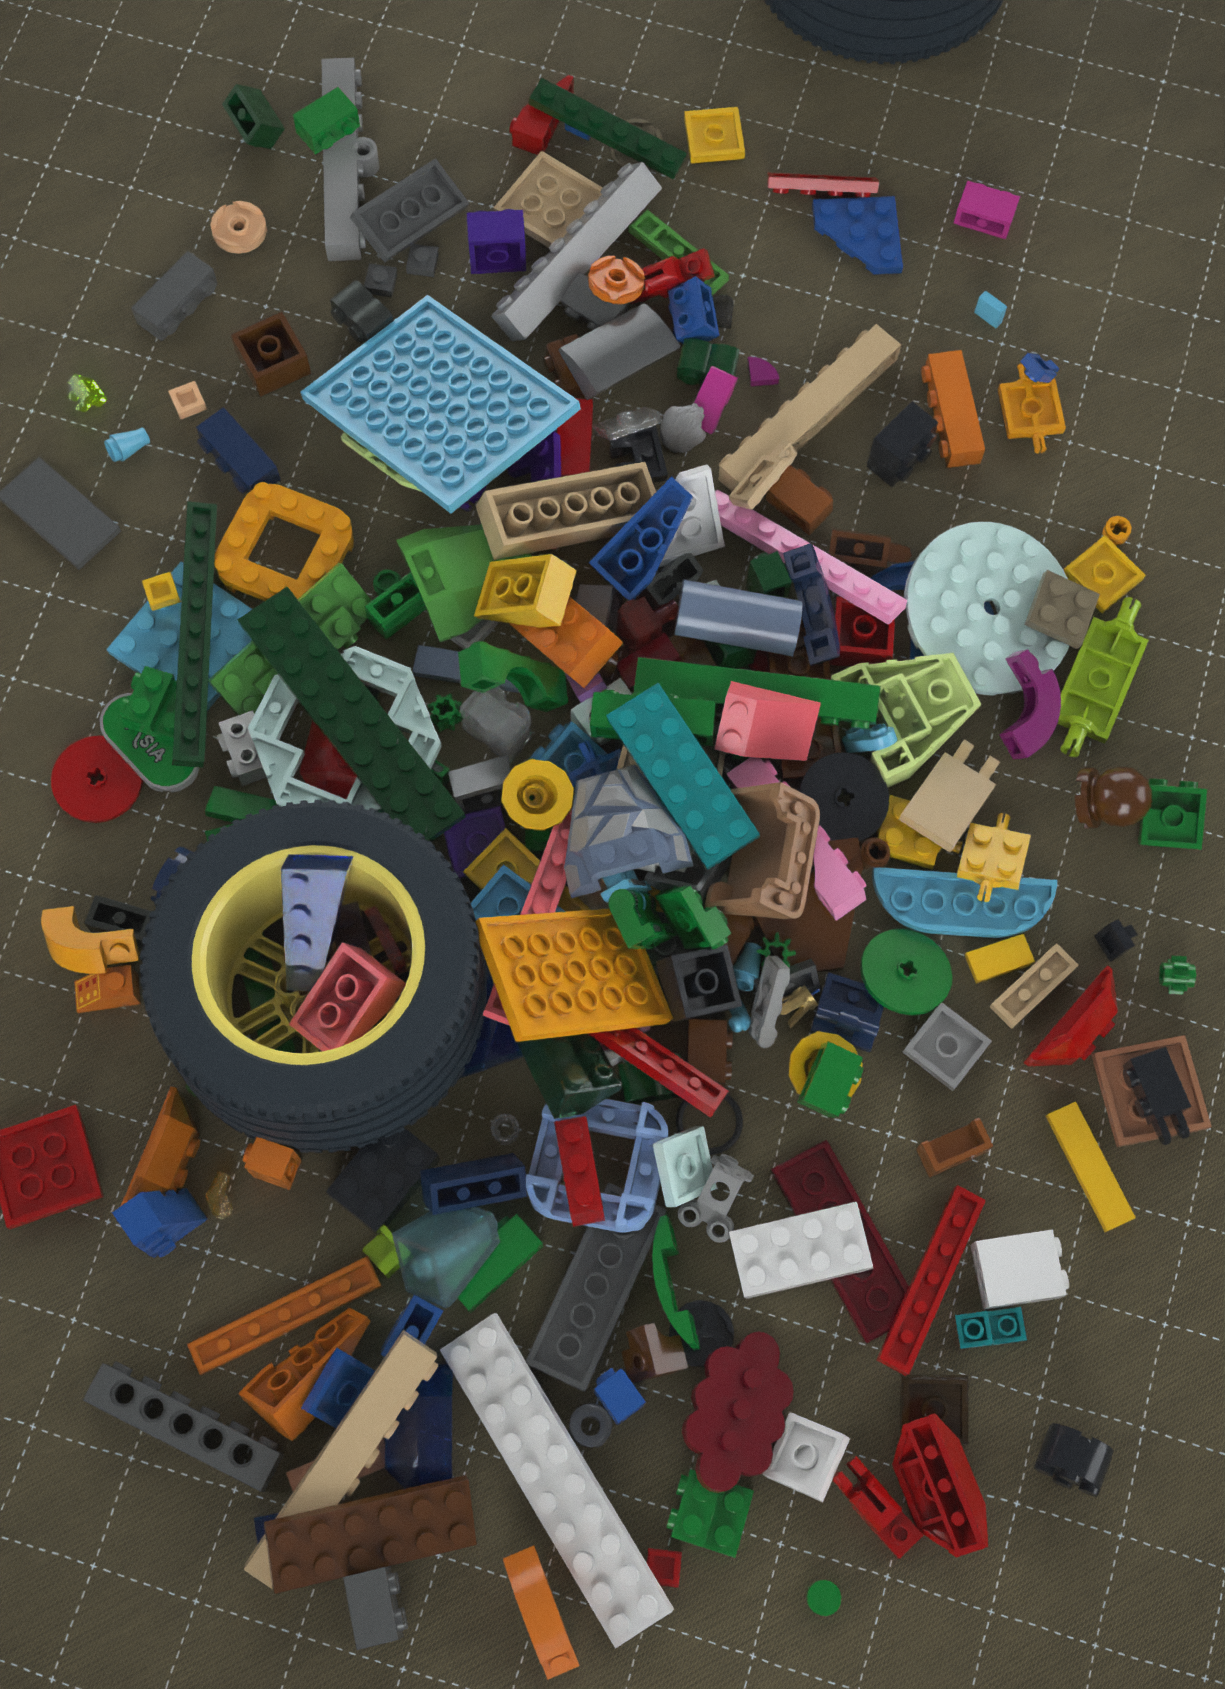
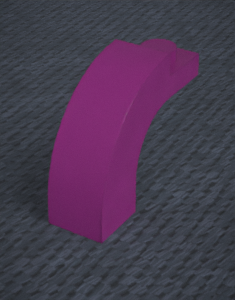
M1026 649L1014 652L1005 658L1021 685L1024 694V708L1021 716L1013 725L999 734L1013 760L1028 758L1043 747L1057 726L1061 710L1060 688L1053 669L1041 671L1037 658Z

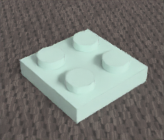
M694 1126L653 1143L666 1207H677L699 1197L713 1170L704 1126ZM716 1183L712 1185L711 1191L717 1189Z

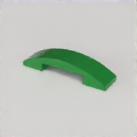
M667 1215L660 1216L653 1242L652 1263L655 1286L667 1318L683 1340L695 1351L700 1349L694 1318L688 1310L679 1312L667 1257L678 1255L679 1250L673 1223Z

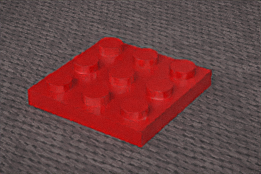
M76 1104L0 1130V1205L6 1228L13 1229L104 1197L81 1112Z

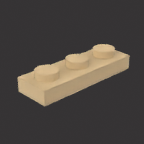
M1056 943L990 1005V1008L1013 1029L1068 977L1079 964Z

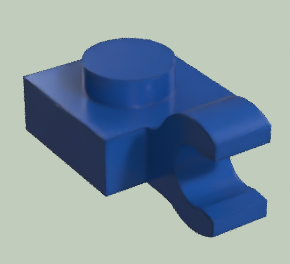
M1027 353L1020 361L1026 368L1025 374L1036 383H1050L1057 375L1055 372L1060 370L1052 360L1044 361L1037 354Z

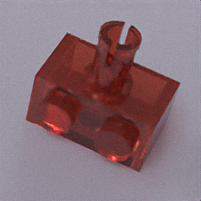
M645 597L637 601L634 599L627 601L618 610L617 635L623 642L629 655L661 636L662 625L677 618V603L671 600L652 610Z

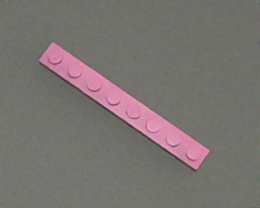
M718 489L715 491L721 526L768 554L778 551L783 563H785L784 552L810 544L758 512L733 505L729 495ZM813 545L829 590L888 625L906 608L907 600Z

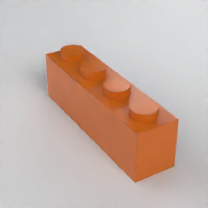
M962 350L928 354L926 364L921 368L923 383H927L929 389L927 392L928 406L933 408L935 415L933 418L939 422L935 433H939L940 457L945 458L947 468L980 464L985 452V445Z

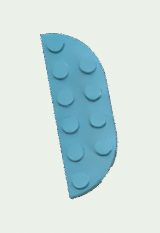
M881 867L872 869L875 893L884 909L904 926L930 934L985 938L1016 936L1031 929L1043 918L1053 903L1057 889V880L1021 878L1018 890L1005 887L992 888L990 901L984 902L986 892H984L982 901L977 899L980 885L972 880L958 878L957 873Z

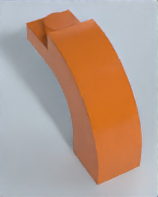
M533 1545L503 1558L520 1612L547 1680L580 1666L535 1546Z

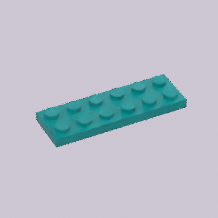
M659 683L606 715L607 720L672 818L681 828L687 841L707 870L760 837V833Z

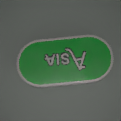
M132 693L121 694L109 701L100 716L102 734L112 748L150 788L160 792H178L193 783L198 775L199 767L172 765V742L125 728L121 718L122 715L119 714V708L122 700L125 697L130 699Z

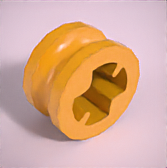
M1113 516L1106 522L1102 534L1103 536L1106 535L1115 545H1121L1125 543L1131 533V524L1122 516ZM1115 527L1121 528L1118 535L1113 533Z

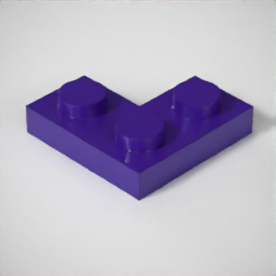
M553 431L508 467V474L517 478L531 472V482L561 477L560 435Z

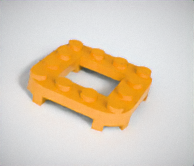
M260 482L243 499L215 552L214 565L225 587L233 593L238 590L266 601L285 587H288L294 596L299 599L336 564L342 563L348 551L352 552L354 539L351 521L337 507L281 485ZM277 517L320 535L297 580L248 560L269 519L274 520Z

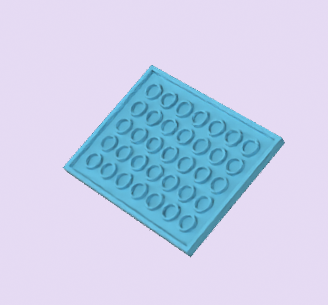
M429 295L417 302L300 392L306 403L449 513H453L581 409L577 399Z

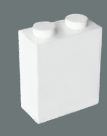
M1053 1229L980 1240L970 1245L983 1310L1059 1299L1067 1295L1066 1289H1069V1280L1066 1271L1061 1270L1059 1257L1062 1256V1248L1059 1238L1054 1237Z

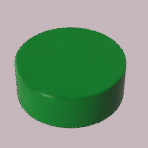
M817 1580L808 1588L806 1601L809 1608L815 1614L829 1616L839 1609L841 1593L833 1582Z

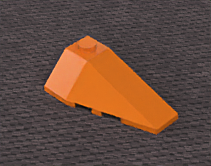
M348 1308L318 1329L315 1333V1339L301 1348L297 1344L288 1350L291 1356L277 1366H274L271 1362L264 1367L238 1393L239 1396L275 1431L293 1441L299 1434L305 1431L315 1418V1416L301 1409L333 1352L338 1348L351 1356L371 1321L367 1316Z

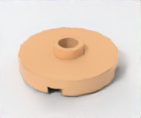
M235 201L227 207L226 204L221 206L214 213L210 224L213 239L217 245L227 252L236 254L247 253L259 247L265 240L267 233L266 220L261 210L252 203Z

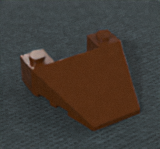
M858 837L829 841L828 844L833 850L839 848L848 861L846 866L851 873L857 871L861 876L863 862ZM815 872L810 873L805 908L800 917L796 919H777L752 916L762 936L772 940L775 939V933L779 932V939L783 941L789 937L792 939L787 947L788 949L795 950L796 955L787 957L790 966L812 959L816 965L817 972L844 968L855 908L836 921L817 896L814 887ZM771 945V956L782 958V949L784 947L780 945L776 948Z

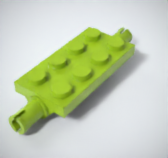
M1125 597L1116 618L1112 621H1103L1093 617L1082 646L1077 653L1060 693L1061 710L1057 724L1069 729L1060 748L1061 752L1065 755L1071 745H1073L1069 756L1078 757L1086 736L1104 744L1108 740L1149 641L1137 635L1134 630L1133 623L1142 605L1137 599L1131 609H1129L1133 598Z

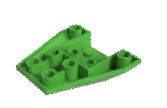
M482 524L423 529L396 540L424 601L428 616L440 643L468 632L483 620L474 617L490 562L532 557L528 553L494 560Z

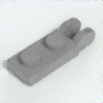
M768 956L765 959L751 1011V1025L748 1028L749 1035L764 1049L774 1044V1039L778 1033L775 1029L777 1016L782 1011L784 990L790 981V968L778 956Z

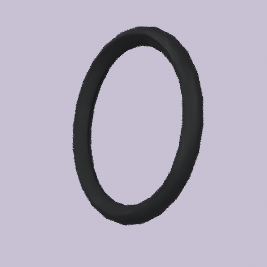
M728 1094L724 1100L731 1105L735 1112L736 1128L730 1140L725 1144L715 1148H708L710 1155L728 1150L736 1143L742 1131L743 1118L737 1102ZM685 1100L679 1105L676 1113L678 1133L684 1131L682 1124L683 1113L689 1104Z

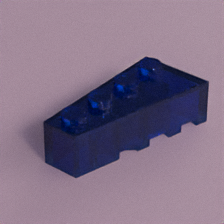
M288 854L282 865L281 884L286 990L311 991L328 965L354 856Z

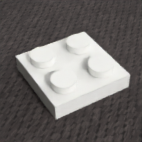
M789 1412L785 1421V1431L773 1448L772 1462L769 1468L762 1474L773 1481L823 1502L850 1438L840 1432Z

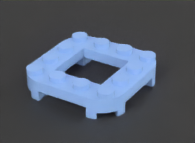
M567 1089V1093H563L549 1103H546L541 1113L542 1122L529 1174H526V1188L532 1207L547 1218L572 1223L566 1187L561 1185L563 1170L554 1122L586 1116L589 1131L634 1139L635 1144L624 1193H622L621 1197L600 1193L605 1221L585 1224L584 1226L620 1233L641 1230L654 1212L659 1191L660 1177L653 1143L669 1137L668 1126L664 1118L654 1109L653 1105L642 1102L641 1106L584 1095L580 1093V1089Z

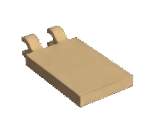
M965 739L953 757L946 752L942 755L898 819L949 852L955 847L995 788L996 784L989 779L1000 763L997 759L989 756L979 773L965 765L964 762L974 748V745Z

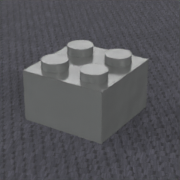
M391 1566L343 1577L356 1650L396 1641L404 1637L403 1630L408 1629V1621L405 1608L398 1607L396 1594L401 1593L398 1572L392 1573Z

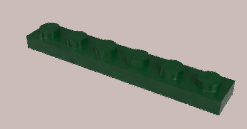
M542 77L529 98L528 104L638 162H643L646 166L673 180L686 159V152Z

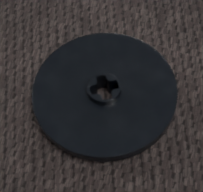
M834 753L821 758L807 770L799 787V792L809 796L818 804L820 810L819 825L825 830L830 841L857 837L859 841H862L878 830L888 812L889 791L880 771L869 760L856 754ZM841 790H843L844 795L849 794L851 800L847 801V806H845L844 802H838L837 797L841 795Z

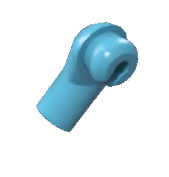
M742 1000L741 1007L729 1010L732 1015L731 1019H729V1026L736 1033L742 1030L746 1031L751 1025L750 1016Z

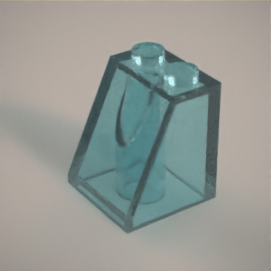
M478 1207L432 1215L431 1212H428L393 1232L392 1236L406 1291L444 1308L450 1307L500 1243L497 1231L498 1224L494 1214Z

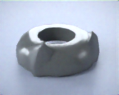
M592 1403L583 1404L571 1415L568 1431L570 1436L581 1446L599 1448L611 1434L612 1421L607 1410L600 1405ZM593 1418L599 1423L600 1429L596 1435L588 1436L582 1432L581 1422L584 1419Z

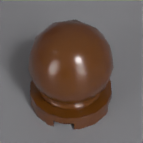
M1118 766L1107 769L1101 775L1096 768H1082L1077 774L1076 781L1082 783L1081 795H1075V806L1079 823H1085L1084 829H1096L1101 825L1102 820L1110 826L1126 827L1133 825L1145 817L1151 808L1152 789L1148 780L1133 768Z

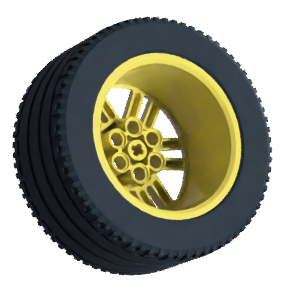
M303 800L299 804L288 802L286 806L279 807L278 804L272 806L273 809L265 810L263 808L259 810L258 814L252 815L250 813L245 815L246 818L241 821L238 819L232 822L233 825L228 828L226 826L220 829L221 832L216 835H210L208 837L209 840L205 844L201 842L194 853L190 852L186 856L187 861L177 866V872L171 874L168 878V886H163L160 898L156 899L154 903L155 911H151L149 924H146L145 931L147 937H143V949L140 956L143 963L140 965V980L144 991L142 995L148 1017H150L151 1026L164 1052L195 1096L215 1116L221 1118L224 1123L242 1134L244 1132L247 1137L253 1140L257 1136L294 1150L296 1148L303 1153H322L323 1150L333 1153L340 1150H351L353 1146L362 1148L370 1143H378L380 1137L385 1136L387 1138L397 1132H402L404 1126L409 1123L412 1126L417 1122L416 1120L426 1116L431 1106L435 1108L439 1101L448 1095L449 1087L456 1085L457 1080L465 1071L464 1065L469 1064L477 1047L476 1039H479L484 1023V1016L482 1015L487 1002V976L483 952L479 942L478 927L475 923L476 918L471 902L456 872H453L452 866L444 858L443 854L440 851L436 852L435 846L430 841H427L421 833L415 834L411 826L403 824L397 818L392 820L387 813H379L371 807L367 810L364 809L363 805L356 804L354 806L344 801L342 804H337L335 800H329L328 802L315 800L314 803H308L307 800ZM358 901L361 910L373 914L389 925V929L369 941L372 957L377 960L405 943L407 946L405 952L383 962L382 965L396 976L410 970L409 977L399 1000L393 1004L387 1012V1016L377 1026L372 1027L365 1035L349 1044L319 1052L315 1045L291 1027L289 1023L337 951L332 929L330 941L326 943L320 941V907L332 906V908ZM303 911L304 943L297 945L293 951L262 935L263 931L278 920L292 913ZM251 948L282 965L278 972H275L245 959L244 954ZM308 961H314L311 965L302 966ZM236 974L245 976L275 990V997L239 1018L233 1016L232 986ZM294 984H298V988L294 992L286 993ZM280 1017L281 1022L254 1041L246 1037ZM295 1035L303 1039L302 1053L275 1050Z

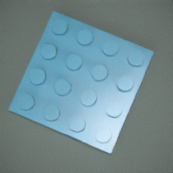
M180 562L171 572L180 601L182 596L183 562ZM214 583L208 680L251 642V639L241 628L237 619L251 611L252 608ZM147 601L107 648L108 653L135 672L142 673L144 667L148 666L173 674L177 681L181 602L152 611ZM209 683L207 711L220 696Z

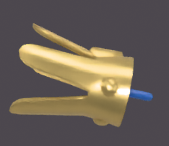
M803 985L794 990L791 995L782 998V1001H787L782 1004L780 1014L786 1015L799 1008L788 1020L790 1028L807 1011L813 1010L818 1006L813 995L818 993L819 989L810 993L806 986Z

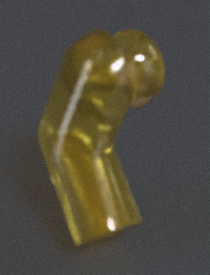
M217 1170L205 1199L212 1215L218 1219H225L233 1211V1206L225 1193L232 1176Z

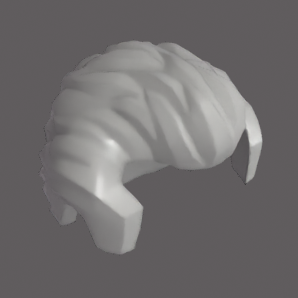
M692 403L682 407L672 406L665 412L660 426V437L666 448L674 453H684L690 451L705 439L706 433L701 428L705 416L703 414V407Z

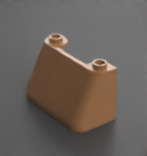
M782 782L730 789L760 833V837L732 855L728 882H715L711 884L707 892L705 907L716 906L723 914L777 919H796L800 917L805 908L820 820L818 804L809 796Z

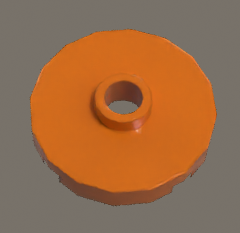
M606 256L595 261L591 265L588 274V285L595 296L602 301L612 304H625L634 301L641 295L644 288V272L637 263L623 257V260L615 259L616 256Z

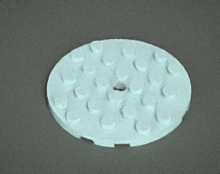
M973 522L956 526L942 533L927 545L919 554L909 572L904 598L907 600L906 613L909 623L907 628L916 649L919 648L924 656L954 653L973 690L977 694L994 696L996 694H1014L1023 691L1005 658L1014 652L1028 649L1037 658L1041 671L1053 669L1054 671L1061 663L1069 649V645L1024 624L1042 574L1049 570L1066 579L1068 578L1051 552L1035 538L1019 529L994 522ZM993 601L997 614H988L984 609L985 602Z

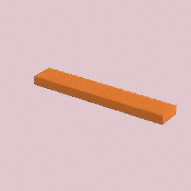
M366 1256L188 1343L187 1346L199 1374L203 1375L382 1287L369 1257Z

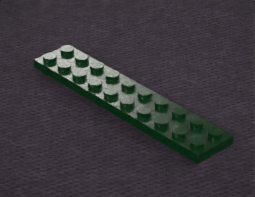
M285 587L237 619L247 636L382 811L389 814L392 820L395 818L401 820L403 824L411 826L415 834L421 833L427 841L432 842L466 818L461 807L288 587Z

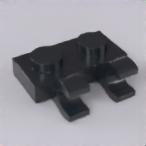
M656 425L628 429L627 437L610 439L611 446L609 451L611 458H620L630 452L633 458V462L618 463L616 467L646 462L653 483L667 481L668 473Z

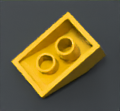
M553 554L492 561L487 570L474 617L539 628L561 626L570 591L573 587L576 570Z

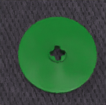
M892 929L882 932L869 942L861 957L860 972L866 989L879 1004L893 1012L904 1015L928 1013L936 1009L945 1000L951 989L952 970L947 956L933 940L919 932L908 929ZM904 967L909 969V976L903 974Z

